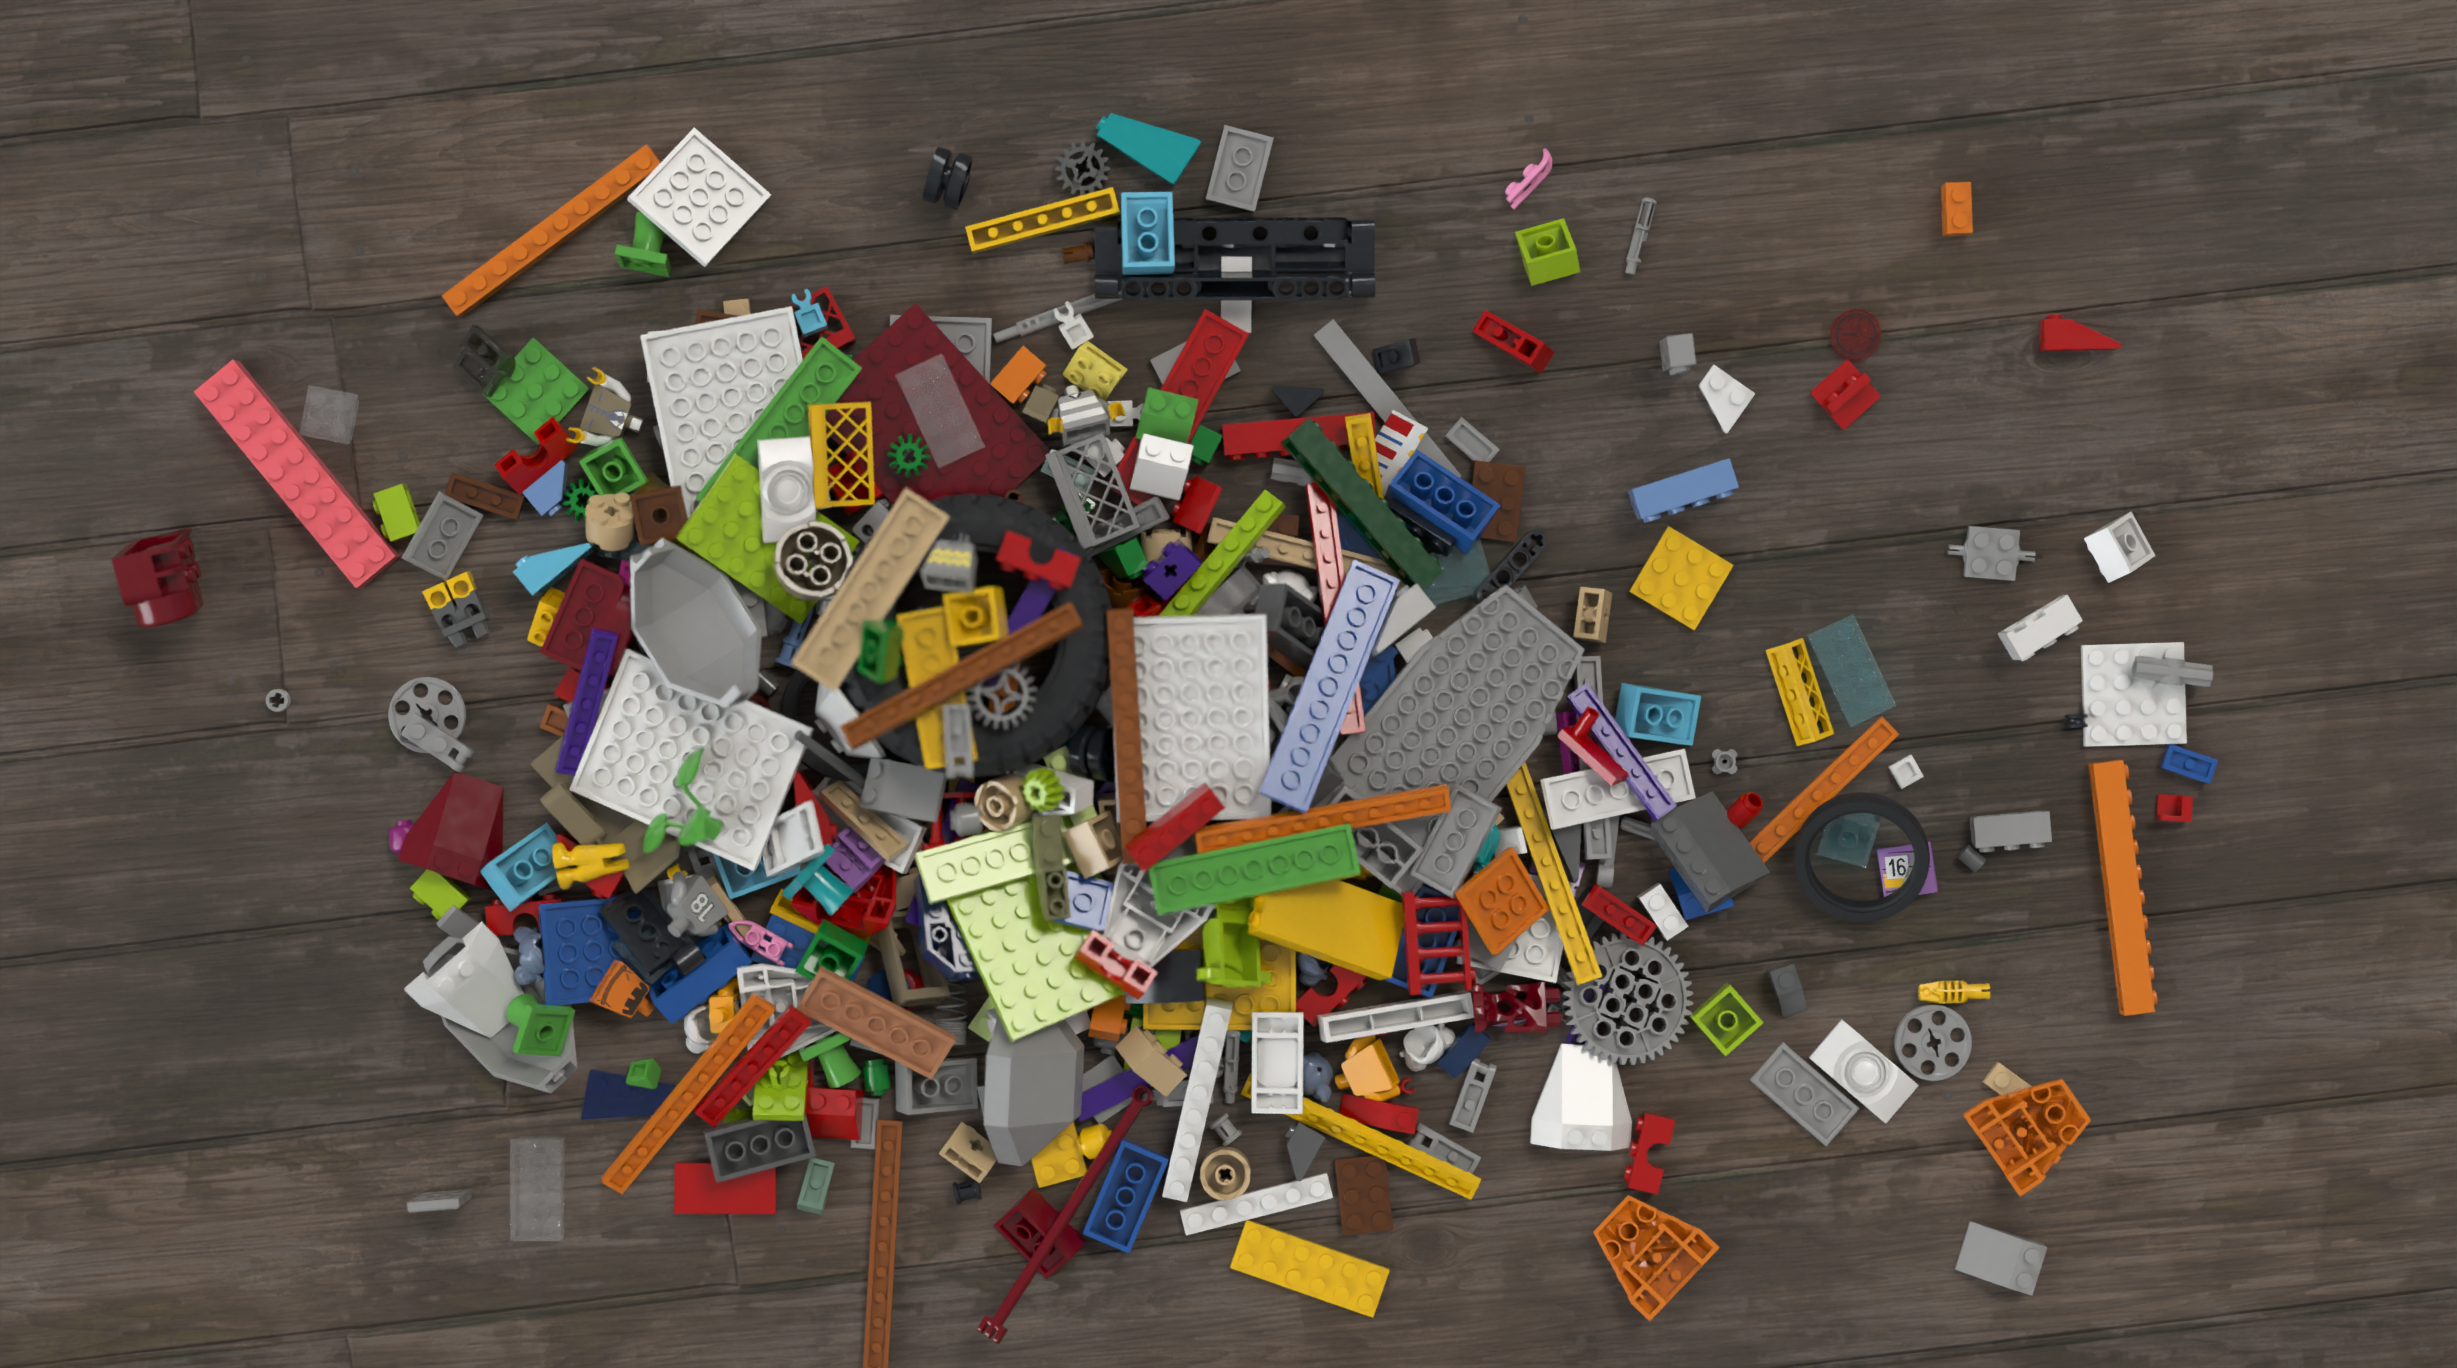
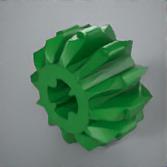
M908 434V443H904L902 436H899L900 447L893 442L890 444L897 452L887 453L888 457H896L897 459L891 461L889 466L894 467L899 464L900 466L896 470L898 475L902 472L903 468H906L905 476L907 478L910 477V469L912 468L916 476L920 475V471L917 468L918 465L927 469L928 465L921 462V459H931L929 454H921V452L929 449V446L918 447L922 441L921 437H918L915 444H913L912 434ZM907 449V452L909 449L914 450L913 455L916 459L913 462L909 460V463L903 461L904 455L902 452Z
M580 479L579 488L574 483L570 484V488L574 491L573 493L564 491V495L570 497V501H563V505L572 506L566 513L572 515L576 512L574 520L580 521L583 515L586 522V505L580 506L579 503L582 501L580 497L581 495L586 497L589 495L591 497L598 495L596 489L593 490L594 486L591 481L588 482L586 487L584 479Z

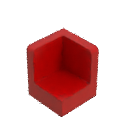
M2158 794L2156 819L2191 822L2193 797Z

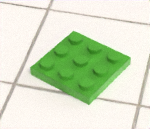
M532 338L482 394L535 443L540 445L533 432L552 417L561 423L591 389L540 342Z

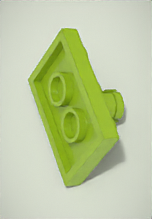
M800 1050L779 1058L755 1083L753 1120L804 1121L809 1060L803 1061Z

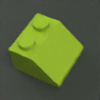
M1564 218L1515 232L1531 286L1580 273L1577 250Z

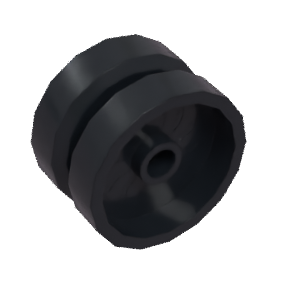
M937 147L927 175L923 200L936 204L945 190L944 206L958 210L969 184L973 157L960 153L956 156L952 167H950L952 162L951 150Z
M1084 724L1073 735L1069 747V764L1075 776L1093 781L1116 782L1114 727Z

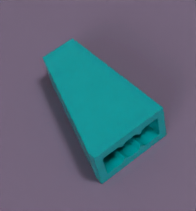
M1110 113L1108 118L1103 116L1096 126V129L1099 131L1097 133L1098 138L1173 187L1201 146V141L1196 138Z

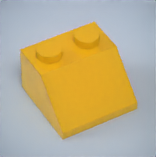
M987 587L975 589L973 593L958 592L943 595L950 647L994 643L1009 635L1002 588Z

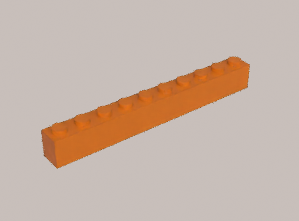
M646 144L444 293L442 297L455 315L463 318L631 194L661 161Z
M2119 759L2088 763L2119 1012L2124 1016L2155 1012L2154 1006L2158 1004L2156 991L2152 990L2151 980H2154V969L2152 965H2149L2148 955H2151V945L2145 936V930H2148V920L2146 915L2142 913V905H2145V896L2143 890L2139 889L2138 881L2142 879L2140 865H2136L2135 857L2139 853L2137 840H2133L2132 830L2136 827L2133 814L2130 815L2129 805L2132 804V794L2130 789L2127 790L2126 779H2129V769L2127 764H2124V761Z

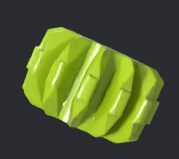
M1041 767L1030 771L1021 782L1025 787L1021 793L1026 795L1025 802L1031 803V810L1038 809L1039 812L1052 810L1058 807L1060 801L1065 798L1061 792L1065 788L1060 785L1062 777H1055V770Z

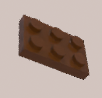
M1475 460L1472 486L1501 505L1481 538L1516 542L1526 466Z
M1374 1155L1335 1159L1343 1235L1393 1230L1386 1161Z

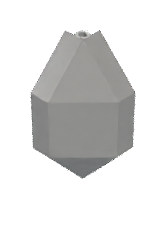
M662 537L654 546L646 549L643 553L630 556L631 629L668 688L726 708L744 703L758 689L762 630L726 573Z
M447 937L431 951L423 961L429 978L466 947L463 939ZM503 947L515 972L517 967L521 966L519 950ZM543 973L541 974V982L534 981L527 985L520 984L524 994H532L540 1005H546ZM571 1004L556 1005V1006H571ZM441 1016L444 1026L494 1077L553 1093L577 1069L573 1020L561 1055L542 1056L516 1054L512 1050L519 1027L510 1022L492 1038H489Z
M999 1015L997 1016L986 1057L984 1127L998 1163L1015 1166L1025 1165L1081 1115L1084 1045L1066 1020L1011 1042Z

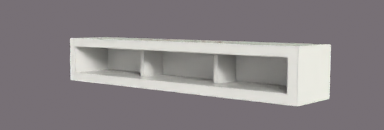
M1459 991L1435 995L1432 998L1423 997L1317 1015L1320 1040L1328 1043L1474 1018L1471 993Z

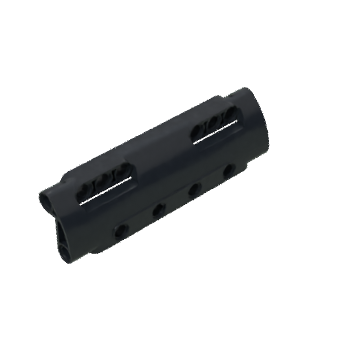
M1343 217L1173 218L1174 272L1193 273L1122 275L1121 221H1095V299L1229 301L1340 300L1343 298L1375 297L1374 220H1348ZM1258 226L1266 228L1267 233L1264 237L1259 238L1254 236L1253 230ZM1314 226L1317 228L1318 233L1314 237H1307L1304 234L1305 228ZM1205 227L1215 228V236L1211 238L1205 237L1202 234ZM1221 257H1252V271L1221 272ZM1281 271H1345V273H1277V272H1281ZM1183 281L1191 285V289L1185 293L1177 289V285ZM1283 281H1289L1293 284V288L1289 292H1282L1279 289V285ZM1309 281H1315L1318 284V288L1314 292H1308L1304 288L1305 284ZM1341 281L1344 287L1341 291L1334 292L1330 289L1331 283ZM1130 282H1137L1140 285V289L1135 293H1131L1126 289V285ZM1162 282L1166 288L1163 292L1157 293L1151 287L1153 283Z

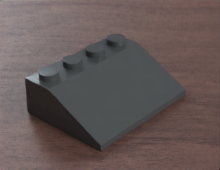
M1713 791L1674 808L1651 824L1649 832L1706 913L1770 874V871L1741 830L1729 820L1726 809Z

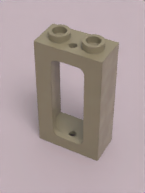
M895 909L889 926L877 932L893 1003L900 1007L938 1004L950 996L946 976L922 958L916 936L920 931L919 926L904 921L908 909L897 912V909ZM907 928L911 931L924 988L907 989L893 929Z

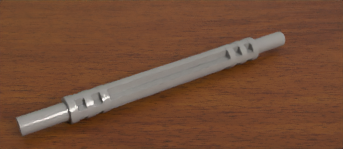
M1130 282L1126 285V289L1131 293L1139 291L1140 285L1137 282ZM1095 294L1071 302L1074 310L1073 316L1080 313L1084 314L1122 299H1095ZM1066 305L1057 307L1058 312L1061 314H1065L1068 311ZM1054 309L1016 322L1017 325L994 333L996 342L999 343L1020 334L1021 337L1061 321L1055 317Z

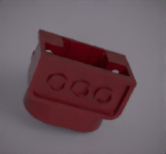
M191 528L131 541L111 559L122 600L126 607H133L138 626L149 628L177 622L196 614L203 606L204 602L197 580L201 577V570L199 564L195 563L194 558L196 556L191 538H188L192 533Z
M580 559L540 653L573 668L582 669L592 628L618 633V639L608 673L609 676L615 677L626 649L633 650L637 640L631 629V585L628 584L624 576L595 564L591 560Z

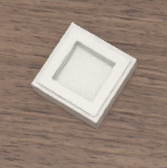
M1911 754L1888 766L1900 789L1924 777Z

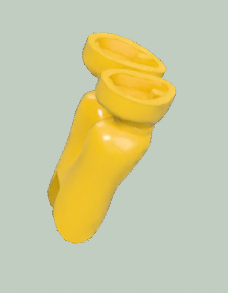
M560 842L554 843L552 846L553 863L555 869H558L557 880L562 890L569 889L574 881L587 882L607 874L629 869L628 859H611V857L619 856L626 852L625 844L578 845L569 852L564 844ZM569 865H577L576 868H570V867H568V866H569Z

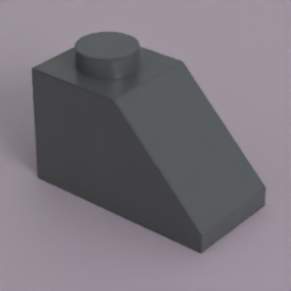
M1787 962L1767 969L1766 971L1782 1017L1784 1018L1807 1010L1803 989L1794 963Z
M1298 1121L1296 1125H1290L1285 1137L1288 1138L1286 1143L1296 1180L1301 1182L1326 1137L1323 1133Z

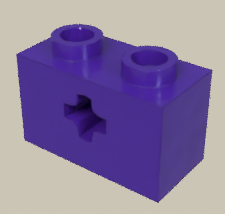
M1179 539L1174 543L1170 541L1162 549L1161 553L1163 555L1157 561L1151 560L1143 569L1145 572L1143 574L1144 581L1165 601L1201 566L1200 558ZM1175 564V571L1168 570L1166 572L1165 565L1172 566Z

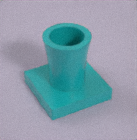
M827 844L824 847L823 854L813 859L782 894L790 900L804 886L831 916L852 894L854 889L843 883L822 865L835 851Z

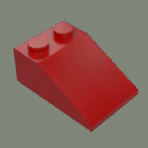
M802 770L796 771L793 778L796 807L808 801H813L823 846L834 844V839H837V835H839L837 823H833L832 817Z

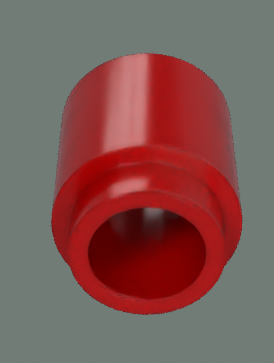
M1754 792L1742 794L1727 809V816L1735 826L1744 828L1761 812L1763 801Z

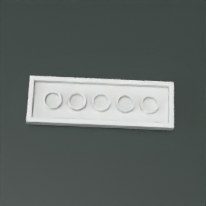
M1685 749L1643 758L1675 803L1696 798ZM1593 769L1540 780L1551 830L1646 809L1626 781L1611 786Z

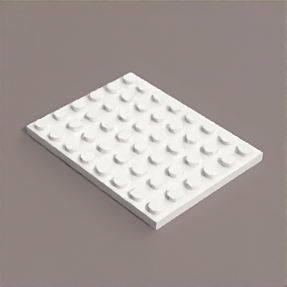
M792 306L640 335L671 486L681 485L688 519L700 504L696 496L803 361ZM831 507L815 508V510L826 509Z
M1266 614L1134 617L1146 821H1156L1203 783L1210 787L1225 806V809L1211 820L1251 819L1271 815V799L1258 794L1270 764ZM1115 749L1116 810H1117V822H1120L1119 796H1118V780H1117V764H1116V749Z
M626 649L569 790L648 825L661 813L667 814V821L685 825L693 811L698 807L682 790V786L678 787L676 785V776L683 761L690 754L703 747L705 750L702 754L697 775L694 781L688 785V789L707 810L711 811V817L722 822V829L716 839L710 840L707 838L694 845L755 871L806 749L804 745L794 739V735L797 731L801 730L811 737L814 729L749 700L726 708L668 688L648 656L632 649ZM666 828V833L679 838L680 828Z

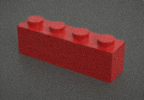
M1203 783L1124 845V847L1145 872L1223 811L1225 806L1210 787Z

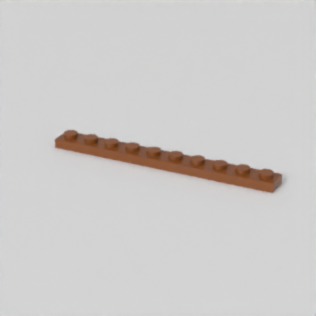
M1069 602L841 725L840 728L850 748L854 751L1084 626L1072 603Z
M1133 608L1107 609L1122 860L1123 864L1136 863V861L1124 845L1147 827Z
M877 1120L863 1368H889L903 1120Z

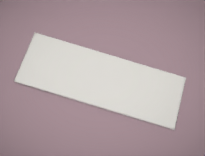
M1221 257V272L1252 271V257ZM1252 300L1221 301V318L1247 333H1251Z

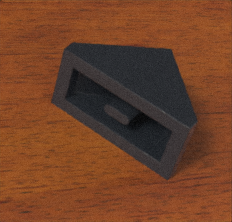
M1273 385L1272 392L1290 413L1297 418L1323 395L1324 389Z

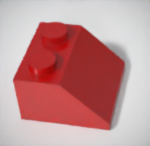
M1197 476L1193 480L1188 478L1182 490L1186 495L1182 503L1177 501L1171 513L1175 517L1173 522L1201 535L1223 488Z
M823 1086L808 1087L805 1113L811 1137L861 1140L864 1089L839 1087L831 1089Z

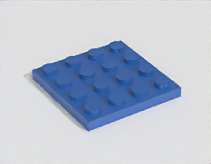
M616 897L538 904L543 965L545 966L543 975L546 1005L590 1002L589 999L614 960L623 962L645 983L647 982L646 970L599 912L601 907ZM634 910L629 913L628 918L637 919L640 917L641 912Z

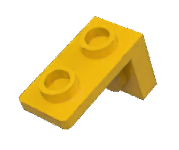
M550 587L541 598L527 637L529 642L540 647L543 646L565 596L564 592Z

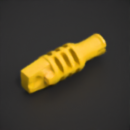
M1963 980L1937 981L1919 985L1918 997L1919 1001L1939 1004L1964 1003L1968 999H1990V992H1982L1988 991L1990 985L1989 983L1967 984Z

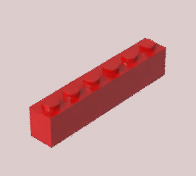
M1374 412L1222 425L1224 455L1230 456V460L1245 459V454H1255V458L1270 457V452H1280L1281 456H1290L1291 454L1280 442L1308 418L1321 426L1322 433L1328 440L1335 442L1340 451H1346V446L1350 445L1345 417L1371 413L1374 438H1376Z

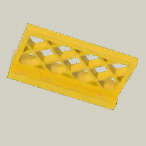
M871 402L808 404L815 508L875 505ZM855 408H865L866 418L858 426L848 416ZM826 409H836L843 415L833 427L826 421ZM841 409L849 410L846 413H844ZM845 419L856 427L847 439L836 430ZM865 424H866V432H864V431L861 429ZM826 425L831 429L827 434ZM858 431L866 436L867 442L860 451L849 442ZM833 432L844 441L835 452L827 447L826 442ZM847 444L857 453L848 464L837 456ZM866 449H867V458L863 455V453L865 452ZM827 451L832 454L828 459ZM860 456L867 462V470L861 477L850 468ZM834 458L845 466L835 478L828 472L827 467ZM847 470L858 478L849 490L838 482ZM867 475L868 484L863 480ZM828 476L833 480L829 485ZM862 482L868 487L869 499H857L851 492ZM836 483L846 493L840 500L829 501L828 491ZM848 496H851L854 500H845V499H846Z

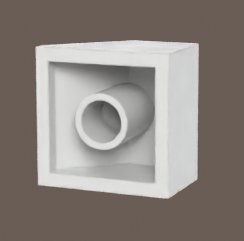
M1143 434L1130 489L1179 501L1188 472L1193 445Z
M2132 512L2119 517L2084 538L2088 550L2093 554L2099 565L2100 572L2105 576L2108 583L2133 572L2155 556Z

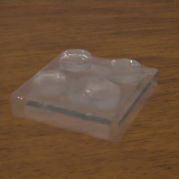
M308 385L299 435L351 445L360 395Z

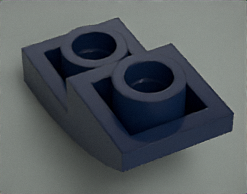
M1472 1022L1455 1037V1043L1437 1059V1064L1452 1077L1456 1078L1486 1047L1490 1037L1485 1032L1476 1033L1475 1024Z

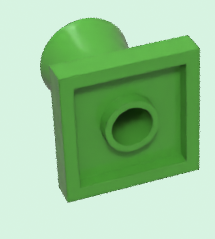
M636 212L632 247L616 246L615 256L619 267L670 277L672 267L668 255L660 253L665 232L642 212Z
M521 994L515 997L510 1002L506 1012L508 1021L519 1027L512 1050L516 1054L560 1056L575 1010L571 1006L540 1005L532 994Z
M835 1031L800 1048V1055L804 1062L818 1056L825 1072L828 1086L831 1089L843 1086L861 1074V1071L843 1045V1043L850 1040V1037L839 1031Z

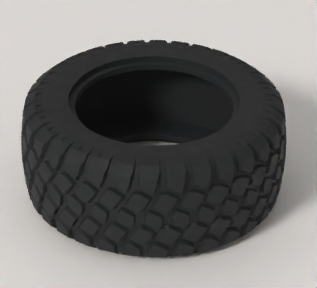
M962 494L928 501L929 504L948 515L949 519L905 586L922 570L936 543L940 540L953 541L956 533L966 534L969 537L968 543L974 545L975 553L997 558L1006 531H1010L1032 540L1028 553L1030 559L1036 564L1044 565L1049 563L1056 549L1061 550L1060 547L1065 549L1063 552L1068 553L1069 551L1081 558L1070 588L1064 587L1063 591L1056 589L1047 606L1051 613L1071 602L1084 627L1053 643L1048 668L1036 687V691L1028 696L1036 698V702H1027V706L1032 707L1033 711L1028 712L1024 709L1022 713L1026 715L1027 719L1022 720L1017 716L1018 726H1014L1012 721L1009 720L1008 729L1003 728V722H999L998 729H993V720H990L989 724L984 726L983 722L986 718H980L979 720L970 719L978 759L973 761V777L1003 774L1026 767L1051 754L1069 740L1090 716L1105 688L1110 672L1107 609H1112L1105 583L1094 561L1080 542L1057 521L1029 505L1004 497L984 494ZM875 534L868 540L867 543H865V545L862 547V549L858 552V554L852 561V564L849 566L846 575L841 583V586L850 574V572L852 571V569L854 568V566L856 565V563L858 562V560L860 559V557L862 556L863 552L865 551V549L867 548ZM905 586L882 620H892L896 603ZM859 656L840 683L847 701L859 716L910 689L899 670H897L896 678L884 683H878L859 672ZM1021 703L1011 708L1010 710L1003 712L1001 716H1007L1012 714L1014 711L1017 710ZM916 717L876 738L900 757L925 768ZM946 766L929 769L946 774Z

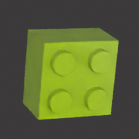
M1727 982L1692 1012V1015H1689L1724 1056H1727L1764 1023Z

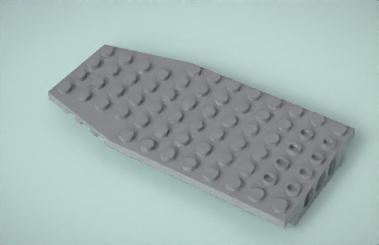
M1505 584L1419 648L1364 715L1366 732L1348 735L1330 756L1344 782L1314 807L1445 784L1449 788V795H1451L1456 784H1459L1492 802L1539 745L1543 737L1542 735L1552 719L1553 712L1561 700L1569 679H1571L1585 649ZM1441 813L1351 829L1358 862L1400 895H1402L1401 891L1412 890L1416 894L1424 882L1409 873L1418 856L1424 850L1423 847Z

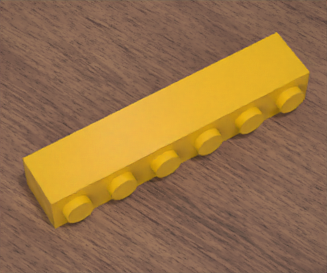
M1111 187L973 224L965 228L971 250L975 254L1120 215L1114 189Z

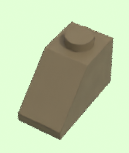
M1043 384L1041 388L1035 386L1024 407L1023 413L1048 425V419H1050L1051 413L1056 408L1060 396L1055 394L1057 389Z

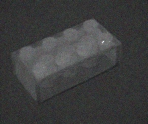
M942 353L895 374L938 468L985 447Z
M514 1136L510 1139V1241H562L566 1237L565 1136Z

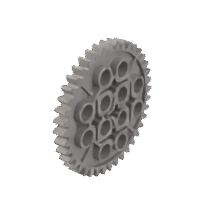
M1619 932L1618 939L1614 933L1609 934V941L1605 936L1600 937V944L1592 941L1591 946L1595 958L1603 970L1602 977L1577 986L1573 972H1566V975L1571 980L1563 982V985L1569 987L1567 991L1561 992L1562 995L1568 997V1000L1561 1002V1005L1568 1006L1569 1008L1563 1012V1015L1571 1016L1566 1025L1575 1026L1570 1033H1579L1580 1035L1576 1041L1579 1043L1586 1041L1583 1047L1585 1050L1593 1047L1591 1055L1596 1056L1601 1052L1600 1059L1606 1060L1609 1057L1610 1063H1616L1619 1057L1621 1065L1626 1064L1627 1058L1630 1065H1635L1636 1059L1640 1063H1645L1646 1056L1650 1060H1655L1654 1052L1660 1056L1664 1055L1662 1047L1669 1050L1672 1049L1669 1041L1678 1042L1679 1040L1675 1034H1684V1030L1680 1026L1681 1024H1689L1684 1019V1015H1692V1012L1686 1009V1006L1693 1005L1692 1001L1687 1000V997L1693 995V992L1686 990V987L1690 986L1692 982L1684 981L1683 979L1689 974L1688 972H1680L1684 963H1675L1678 955L1673 954L1669 956L1671 948L1666 947L1662 950L1663 942L1658 941L1654 944V937L1652 936L1648 938L1643 946L1630 937H1626L1622 932ZM1629 951L1635 955V961L1632 965H1628L1625 962V955ZM1651 961L1656 962L1658 965V970L1654 975H1651L1648 971V965ZM1639 969V974L1647 979H1636L1634 981L1635 976L1628 971H1637ZM1619 975H1623L1626 980L1625 986L1621 989L1615 983ZM1600 984H1606V987L1610 989L1609 992L1602 994V990L1599 989ZM1643 984L1647 986L1649 991L1645 998H1641L1638 993L1640 986ZM1589 988L1593 992V999L1587 1003L1583 999V993ZM1629 994V997L1632 998L1631 1002H1626L1623 995ZM1665 994L1671 997V1004L1668 1008L1663 1007L1661 1002ZM1610 998L1616 1002V1008L1613 1012H1609L1606 1008V1002ZM1652 1003L1655 1011L1648 1013V1009L1645 1006ZM1633 1008L1639 1011V1018L1635 1022L1629 1018V1012ZM1620 1017V1021L1628 1026L1616 1027V1023L1609 1018ZM1658 1017L1662 1021V1027L1656 1032L1652 1028V1022ZM1600 1022H1604L1607 1026V1031L1602 1036L1597 1033V1025ZM1624 1031L1630 1036V1040L1626 1045H1622L1619 1039Z

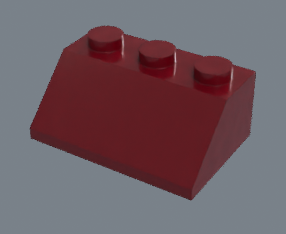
M1031 1188L993 1226L1029 1261L1060 1213L1040 1193ZM1068 1223L1038 1271L1048 1279L1077 1253L1086 1240Z

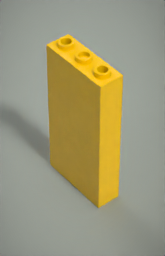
M1340 880L1254 896V909L1248 918V934L1379 981L1392 977L1404 925L1402 903Z

